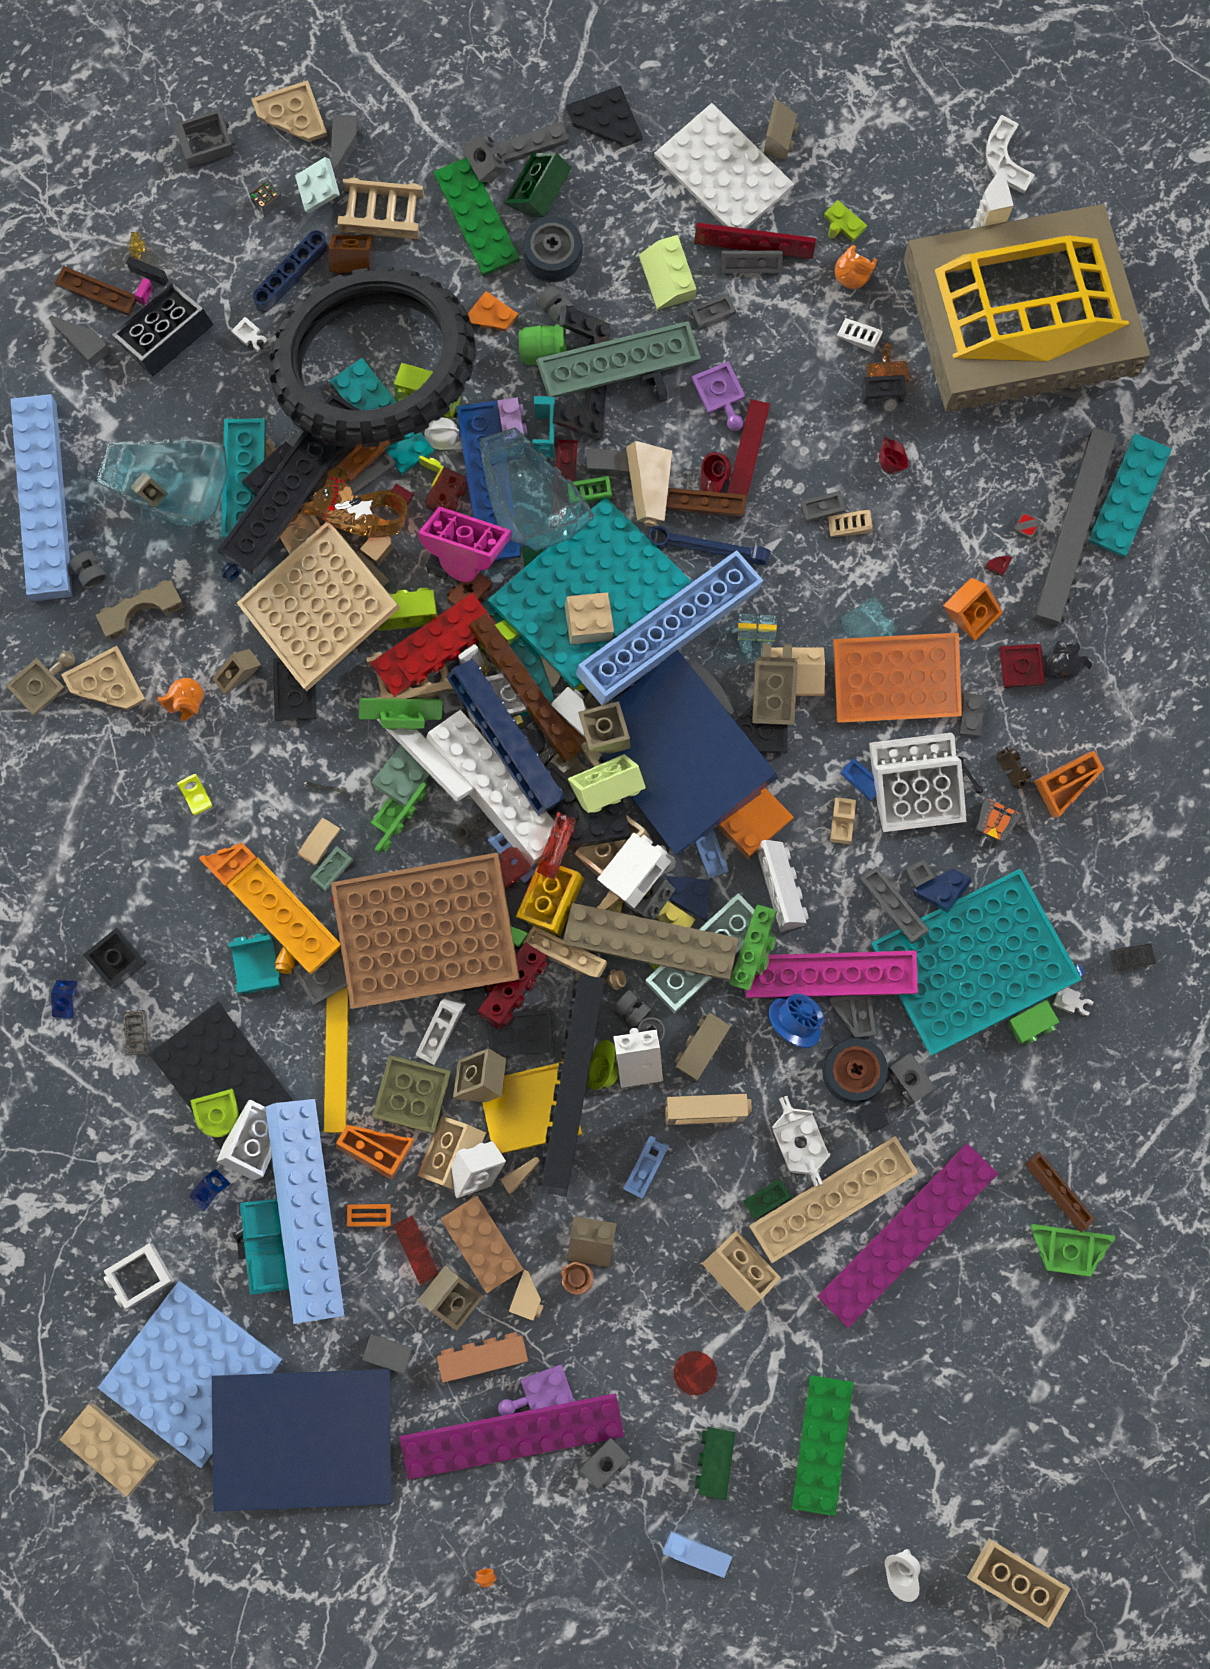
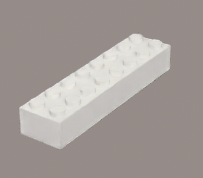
M461 710L428 732L426 740L473 787V792L469 795L530 868L564 843L566 839L565 833L547 812L540 816L537 815L495 750Z

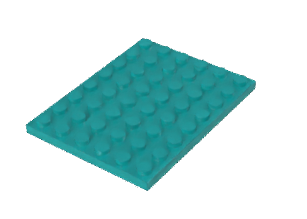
M604 498L490 597L488 604L575 689L582 683L576 676L578 665L611 641L570 645L565 613L567 596L608 593L614 628L613 640L687 587L692 581L657 546L653 545L608 498Z
M1021 869L958 899L948 913L938 909L920 918L929 929V933L913 944L908 941L900 929L870 944L874 952L916 951L918 994L898 995L930 1057L1082 980Z

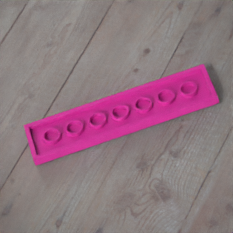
M916 951L768 955L769 964L767 969L763 970L762 975L755 974L751 989L746 990L747 999L789 998L793 994H803L808 997L918 994Z

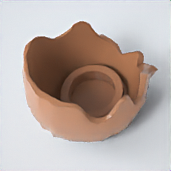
M573 1262L562 1266L561 1275L563 1279L561 1283L569 1293L583 1295L592 1288L594 1275L587 1265Z

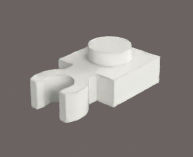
M246 317L231 331L244 345L248 346L252 343L254 350L258 353H261L260 347L257 346L258 343L263 342L265 345H268V341L264 336H258L261 333L260 329Z
M1066 988L1056 994L1052 1006L1069 1013H1074V1010L1078 1009L1081 1015L1088 1016L1090 1012L1085 1011L1083 1005L1088 1004L1091 1006L1094 1002L1090 999L1080 1000L1081 993Z

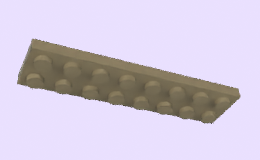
M572 903L563 945L730 981L739 938Z

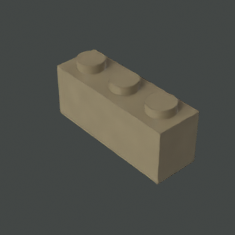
M710 1012L707 1017L702 1015L696 1025L699 1027L696 1035L691 1033L685 1043L688 1045L684 1053L680 1051L674 1060L677 1063L675 1069L696 1082L731 1025Z

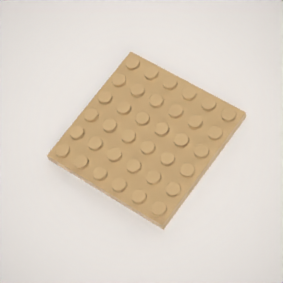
M329 520L237 602L242 611L306 691L400 608Z

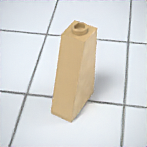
M635 441L627 446L626 451L637 521L643 522L645 526L654 527L665 520L672 451Z

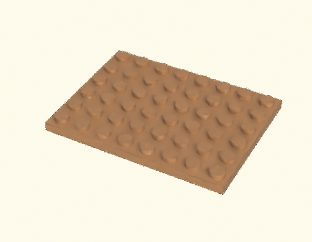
M499 853L331 882L351 1009L520 980Z

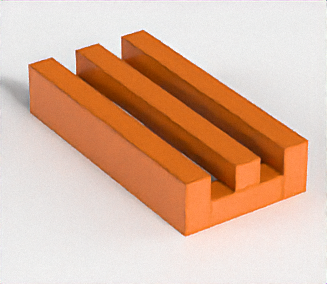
M391 1204L347 1205V1227L391 1226ZM352 1209H386V1213H352ZM352 1218H386V1222H352Z

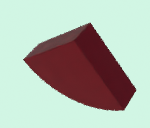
M1006 555L995 557L989 560L984 568L1003 577L1013 557Z

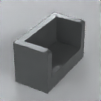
M371 1334L362 1360L404 1374L413 1347Z

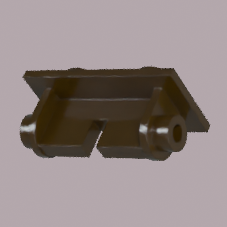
M1005 747L1007 752L1005 753L1004 750L996 754L998 756L997 760L1004 771L1012 768L1013 771L1008 773L1007 776L1013 787L1019 790L1025 786L1023 782L1032 783L1030 780L1032 775L1026 766L1023 767L1019 761L1021 756L1015 748Z

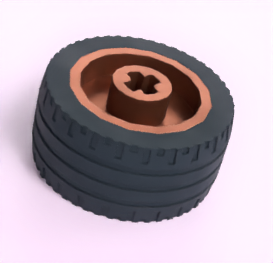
M850 1038L837 1043L828 1052L823 1062L822 1075L827 1089L833 1096L843 1102L858 1104L869 1101L880 1093L887 1081L888 1065L884 1054L875 1044L865 1039ZM853 1068H856L858 1070V1074H852L851 1070Z

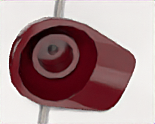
M884 436L882 448L879 452V463L886 474L894 475L904 471L908 467V459L901 442Z
M711 452L704 457L700 482L702 491L721 492L731 471V464L726 455L719 452Z

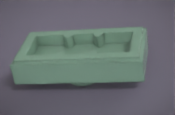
M336 846L312 874L310 879L327 892L331 887V882H336L354 860Z

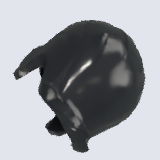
M1057 641L1053 647V653L1046 661V668L1052 678L1059 681H1068L1075 678L1085 666L1091 669L1092 661L1088 656L1078 655L1080 650L1078 642L1072 645L1066 644L1063 641Z

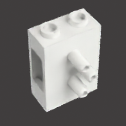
M635 833L632 834L597 879L633 908L637 906L671 863L665 856L667 852L659 845L653 847L651 845L653 842L645 835L639 837Z
M632 1028L630 1034L614 1036L621 1088L663 1081L657 1030L638 1032V1029Z

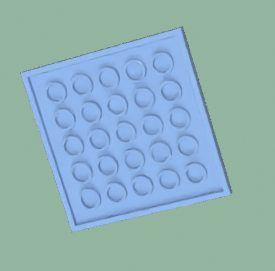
M179 1280L99 1385L98 1389L202 1468L212 1455L211 1376L273 1373L283 1359Z

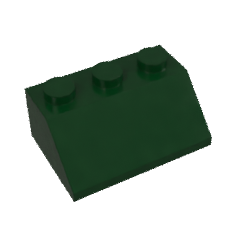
M532 153L504 203L530 217H545L550 210L553 200L558 196L562 184L567 180L572 167L558 153Z
M707 1426V1430H702L701 1444L705 1445L704 1452L699 1453L698 1466L702 1467L701 1474L696 1475L695 1488L698 1489L699 1495L727 1500L736 1433L734 1430Z

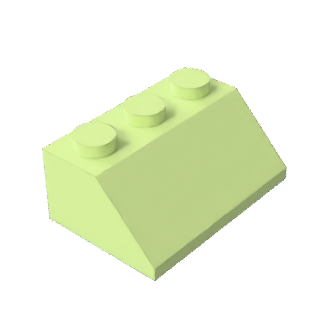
M678 235L659 240L639 254L657 310L696 298V287Z
M625 754L568 778L579 803L588 813L598 812L602 807L608 804H616L624 797L637 795L646 788L639 766Z

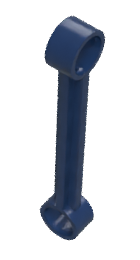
M660 525L654 526L649 531L650 542L659 549L670 545L729 556L737 550L744 559L749 560L751 563L757 565L769 564L771 551L764 547L754 546L749 548L673 534ZM661 531L665 533L666 539L662 543H656L652 540V534Z

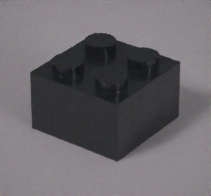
M117 927L83 954L113 990L147 964V961Z

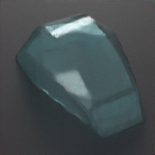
M516 427L480 439L484 476L492 509L498 526L511 530L512 541L529 550L537 551L571 539L594 519V513L574 483L569 479L566 480L556 466L550 465L546 461L547 457L542 452L539 454L533 448L534 445Z
M180 438L179 440L162 439V441L157 442L145 440L142 443H134L133 441L109 443L96 482L172 525L196 526L216 512L228 477L225 446L191 438ZM143 472L168 493L156 508L151 506L131 488L132 484Z

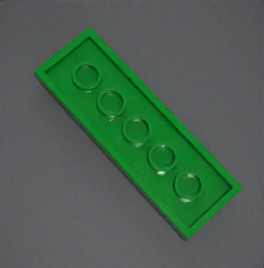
M461 159L433 171L435 179L483 277L520 261L483 182L479 181L468 159Z
M814 1375L809 1377L791 1509L836 1516L854 1382Z

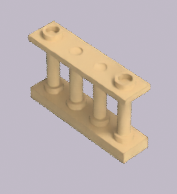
M358 178L343 179L344 191H348L349 195L346 215L338 216L339 232L419 239V225L414 222L416 199H424L423 186L415 183L406 185L363 181ZM357 192L369 193L367 212L364 218L354 217ZM377 194L389 195L386 219L376 220L374 218ZM397 196L409 197L406 221L404 222L394 220Z
M382 652L373 653L370 657L366 658L369 667H372L370 663L381 656ZM444 663V667L440 670L442 678L440 682L432 684L427 675V679L420 684V687L413 689L410 687L395 698L377 674L381 694L375 698L429 699L439 696L438 694L443 691H454L446 678L449 674L447 663Z

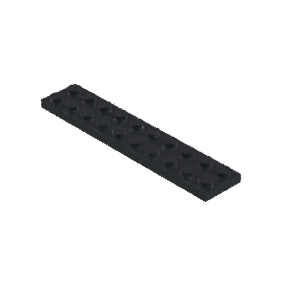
M331 393L325 401L326 404L337 408L359 410L334 393ZM304 431L220 545L218 553L251 574H254L345 446L336 445L335 441L324 442L313 437L310 432Z

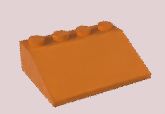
M764 788L758 797L716 827L749 860L758 852L761 841L771 840L794 817Z

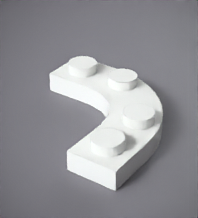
M1001 115L987 141V162L994 175L997 174L999 169L1004 168L1008 186L1024 194L1035 174L1011 161L1007 145L1019 124Z

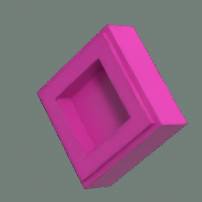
M144 277L135 293V297L138 303L145 306L153 291V286L150 280Z

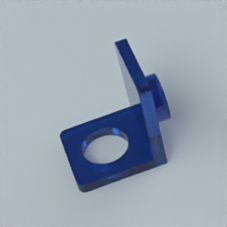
M56 980L51 992L53 1017L73 1018V994L77 987V981ZM64 985L71 987L67 990L59 989L60 986Z
M214 1169L198 1183L189 1197L205 1211L215 1197L229 1186L230 1182L218 1170ZM211 1178H218L222 1185L217 1186L213 1184Z

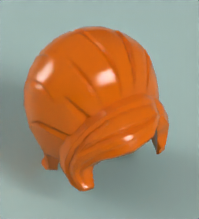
M855 245L847 248L835 266L836 279L841 285L849 289L863 287L868 282L877 263L875 258L871 263L867 258L854 252Z
M181 678L170 686L164 697H158V701L170 713L181 711L180 719L183 722L198 713L199 706L203 701L204 692L200 684L194 679Z

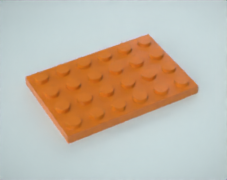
M959 633L833 639L837 723L962 716Z

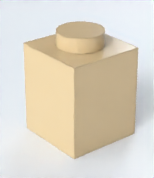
M375 530L360 548V551L374 565L379 567L393 549L392 539L383 532L380 534Z

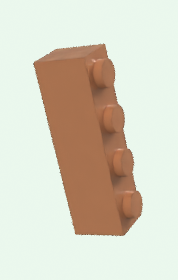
M517 1332L504 1335V1340L497 1341L496 1337L483 1340L484 1345L475 1346L474 1342L462 1345L463 1350L454 1352L453 1348L442 1350L441 1355L437 1356L442 1383L529 1361L523 1335L518 1336Z

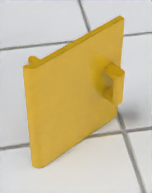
M559 1063L505 1075L502 1096L488 1102H482L490 1140L494 1142L501 1154L547 1144L545 1143L547 1127H552V1122H549L551 1105L556 1106V1102L553 1101L555 1084H560V1081L557 1080ZM579 1126L578 1136H581L582 1131L581 1127Z

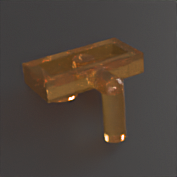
M888 342L885 343L881 354L882 362L866 364L867 377L905 375V383H908L907 361L890 362L892 345Z

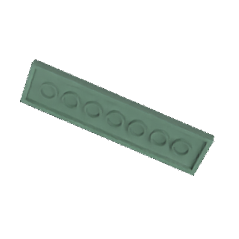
M687 321L541 357L536 362L547 395L549 397H559L643 376L651 372L699 362L701 357L690 324Z

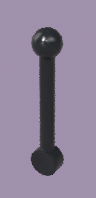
M958 756L961 760L962 769L974 785L976 793L981 794L983 787L977 784L964 765L963 757Z

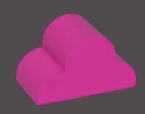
M438 507L418 532V536L422 545L430 553L439 557L441 566L451 577L462 582H470L477 576L480 570H486L491 566L510 541L512 532L510 529Z

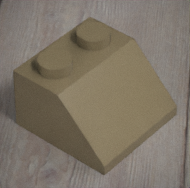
M779 100L774 101L763 154L787 159L788 152L792 153L795 141L791 139L793 134H797L799 123L795 122L797 114Z
M619 701L578 712L589 751L611 754L631 748L629 733Z
M488 1048L458 1060L453 1098L488 1102L501 1097L506 1059Z
M574 1216L567 1260L610 1267L617 1223Z
M444 1266L418 1301L458 1331L484 1296L455 1272Z

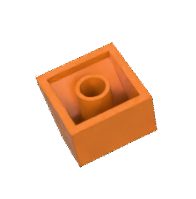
M970 578L943 605L951 620L973 640H976L1003 613L987 584Z

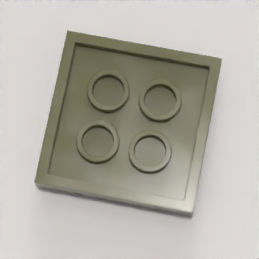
M389 1055L372 1118L435 1134L451 1071Z

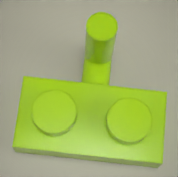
M839 200L824 213V218L831 223L828 237L831 239L842 232L854 242L867 229V225Z

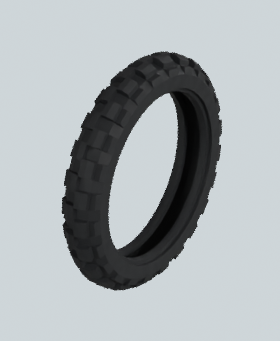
M377 267L376 271H368L367 268L353 270V274L342 277V274L329 279V284L321 288L318 285L306 294L307 299L304 301L299 300L289 310V318H285L284 321L282 320L275 334L276 340L272 342L269 353V379L280 407L286 416H289L292 422L302 431H308L313 437L324 442L335 441L336 445L353 447L355 444H362L364 448L378 447L380 442L389 441L390 444L405 440L404 436L414 432L417 435L429 428L428 423L433 419L435 421L441 419L450 410L449 405L457 402L464 392V385L471 378L474 368L473 361L476 357V343L469 315L464 306L460 304L458 298L448 288L444 289L440 282L429 276L421 277L418 272L404 268L400 269L399 272L395 271L393 267ZM381 303L407 306L428 316L443 334V348L435 370L419 389L392 405L362 411L341 409L319 400L303 384V360L315 336L329 322L355 308Z

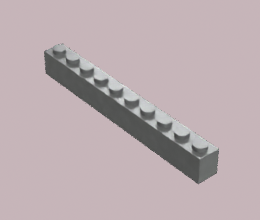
M1093 427L1089 434L1033 617L1034 621L1057 627L1060 621L1064 622L1067 610H1064L1066 603H1070L1073 591H1070L1072 584L1075 585L1079 573L1076 572L1077 565L1081 566L1084 554L1081 552L1083 546H1087L1090 535L1087 534L1088 529L1092 528L1096 517L1093 516L1094 509L1098 510L1101 498L1098 496L1100 490H1104L1107 479H1104L1105 473H1109L1113 461L1110 460L1111 453L1115 454L1118 442H1115L1117 434Z

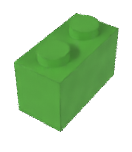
M1045 1000L1006 1023L1018 1044L1025 1042L1028 1045L1037 1040L1036 1035L1043 1032L1046 1035L1056 1030L1054 1025L1059 1023V1020L1048 1001Z

